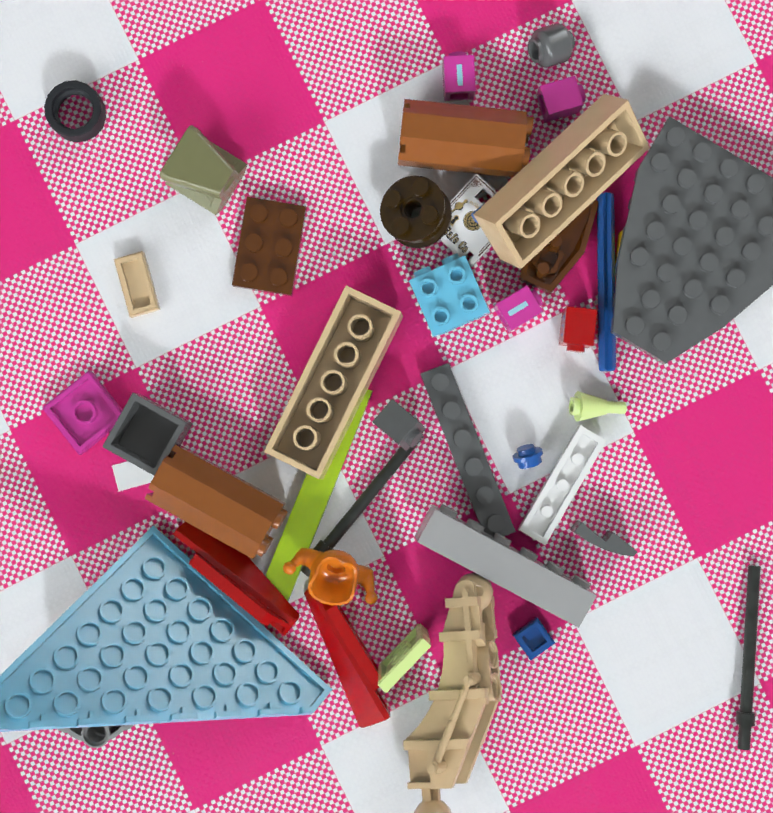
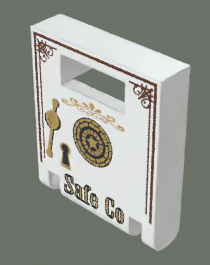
M477 173L450 201L452 208L451 223L444 236L440 239L454 254L458 253L459 257L466 256L471 252L474 255L468 260L471 268L492 247L480 225L471 217V213L483 205L477 199L483 190L491 198L497 193Z

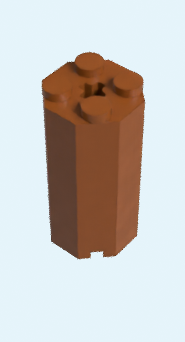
M404 99L398 165L514 177L529 163L530 148L525 147V144L528 143L529 136L532 134L533 117H528L526 111Z
M175 444L171 450L176 452L173 458L169 456L164 458L148 488L154 492L146 494L145 499L252 559L257 555L262 557L274 539L269 536L272 529L275 528L277 530L288 514V511L283 509L286 503L180 444Z

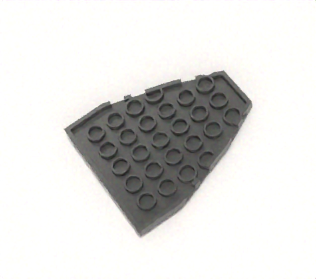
M671 117L665 122L635 173V184L628 205V216L626 225L623 228L615 265L616 286L615 294L613 295L614 314L611 321L612 334L662 364L668 363L725 327L773 285V177Z

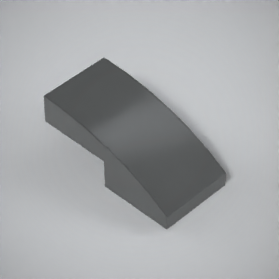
M578 520L570 528L572 532L582 539L604 550L626 556H635L638 552L610 530H607L601 538Z

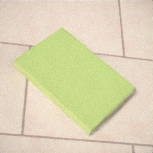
M421 623L417 624L379 664L378 686L385 693L431 647L428 630Z

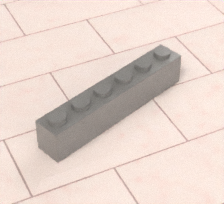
M433 504L431 505L415 534L418 543L574 626L580 627L597 596L589 588L591 583L577 575L573 579L563 574L565 570L551 561H548L547 565L536 560L538 555L525 547H522L520 551L511 547L512 541L499 533L491 536L483 532L485 527L470 518L466 523L456 517L457 511L444 504L440 508Z

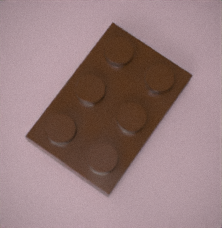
M252 197L246 198L232 281L233 287L286 296L293 295L307 211L306 206Z

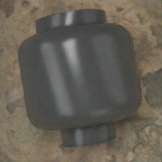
M555 23L541 27L533 32L528 42V53L533 62L541 67L548 68L569 60L575 46V39L573 34L562 24Z

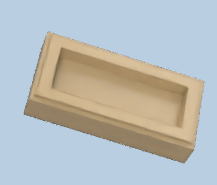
M141 251L114 259L129 317L134 318L159 311L160 306L145 253Z

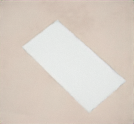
M129 461L112 465L118 491L151 483L154 475Z

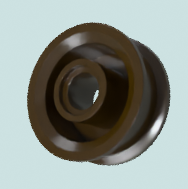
M415 175L404 177L389 187L381 202L380 217L384 228L398 242L410 248H424L436 243L444 236L451 223L452 208L448 197L435 182L429 178ZM422 207L420 214L417 217L411 218L413 210Z

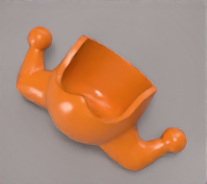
M301 548L291 561L283 565V570L288 575H292L296 571V567L300 565L306 566L310 570L308 591L314 599L324 604L343 605L349 603L354 597L357 584H360L366 591V603L373 605L378 600V595L375 593L373 570L369 567L358 565L355 559L345 551L328 550L321 552L311 548Z

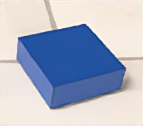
M537 617L512 634L530 660L555 644Z

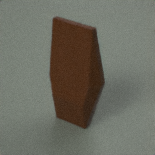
M594 200L521 269L519 280L549 294L554 291L585 253L598 207L597 200Z

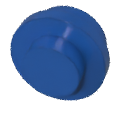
M526 444L517 448V453L512 456L513 461L518 464L520 469L532 468L542 462L541 456L543 451L542 448L535 447L534 444Z

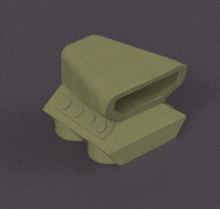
M190 125L160 171V178L166 181L165 184L217 215L222 211L241 181L248 164L209 141L198 128Z

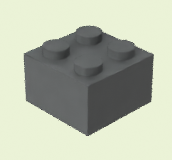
M132 393L102 447L146 472L155 475L166 456L174 457L176 452L171 449L175 444H182L193 423L141 394Z

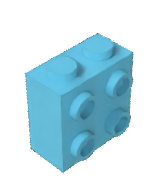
M458 253L448 256L441 260L442 266L431 270L430 266L424 267L414 272L415 278L409 280L433 337L443 335L491 313L465 255L459 257Z

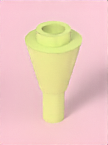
M579 391L569 401V413L574 416L575 421H582L606 415L607 413L625 414L627 409L626 402L607 401L606 399Z

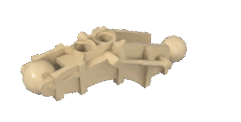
M469 573L461 577L455 585L453 597L445 599V607L449 608L443 632H439V642H443L444 646L443 668L438 690L428 691L429 701H433L429 711L411 735L403 740V748L408 750L410 782H407V788L422 789V802L419 803L414 813H451L450 807L441 800L440 789L454 788L455 784L468 783L481 746L486 739L487 731L498 702L502 701L498 649L495 643V639L498 636L495 625L493 588L488 579L476 573Z

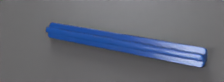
M604 192L597 197L598 361L600 371L610 372L616 369V336L611 333V321L614 314L613 295L615 294L614 194Z

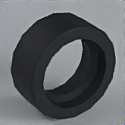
M77 80L64 81L55 86L47 95L44 104L45 117L50 127L64 139L72 142H86L96 137L103 129L106 120V107L98 93L88 84ZM72 95L85 96L93 106L91 119L86 125L77 129L66 127L61 123L58 115L60 105Z

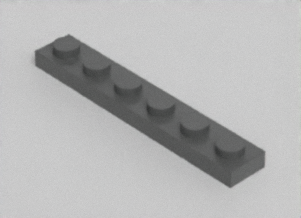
M449 363L421 373L422 381L478 522L485 527L483 532L494 536L495 533L506 536L516 532Z

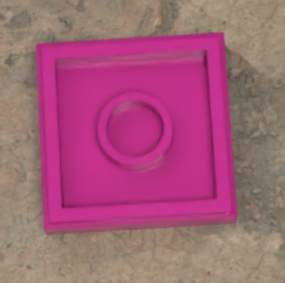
M91 370L87 371L42 407L79 455L85 453L109 434L123 411Z

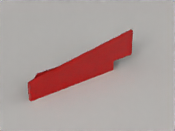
M184 522L175 530L173 535L196 552L189 562L193 568L260 623L266 626L271 624L284 636L289 632L299 619V613L247 555L187 522Z
M307 589L304 595L358 725L361 728H365L390 718V709L378 691L377 664L340 605L324 604L314 599Z

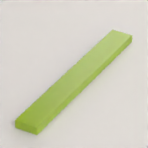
M367 390L324 479H317L306 474L266 573V577L287 601L290 599L303 565L296 567V571L292 575L284 572L283 565L291 561L301 548L311 547L373 391Z

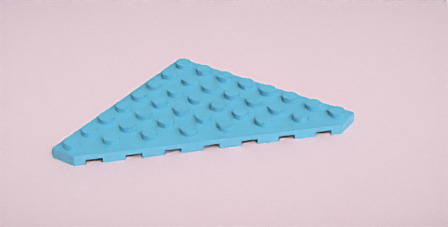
M153 525L0 675V732L311 715L333 689L259 621L189 564L191 559Z

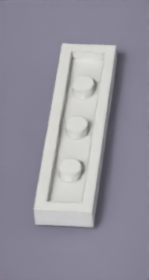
M581 425L577 427L518 530L546 545L607 440Z

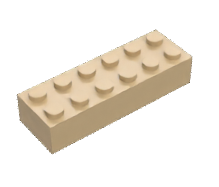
M603 94L473 214L499 259L522 269L650 148L629 101Z
M345 286L264 450L265 453L317 479H324L403 319L401 311L349 286Z

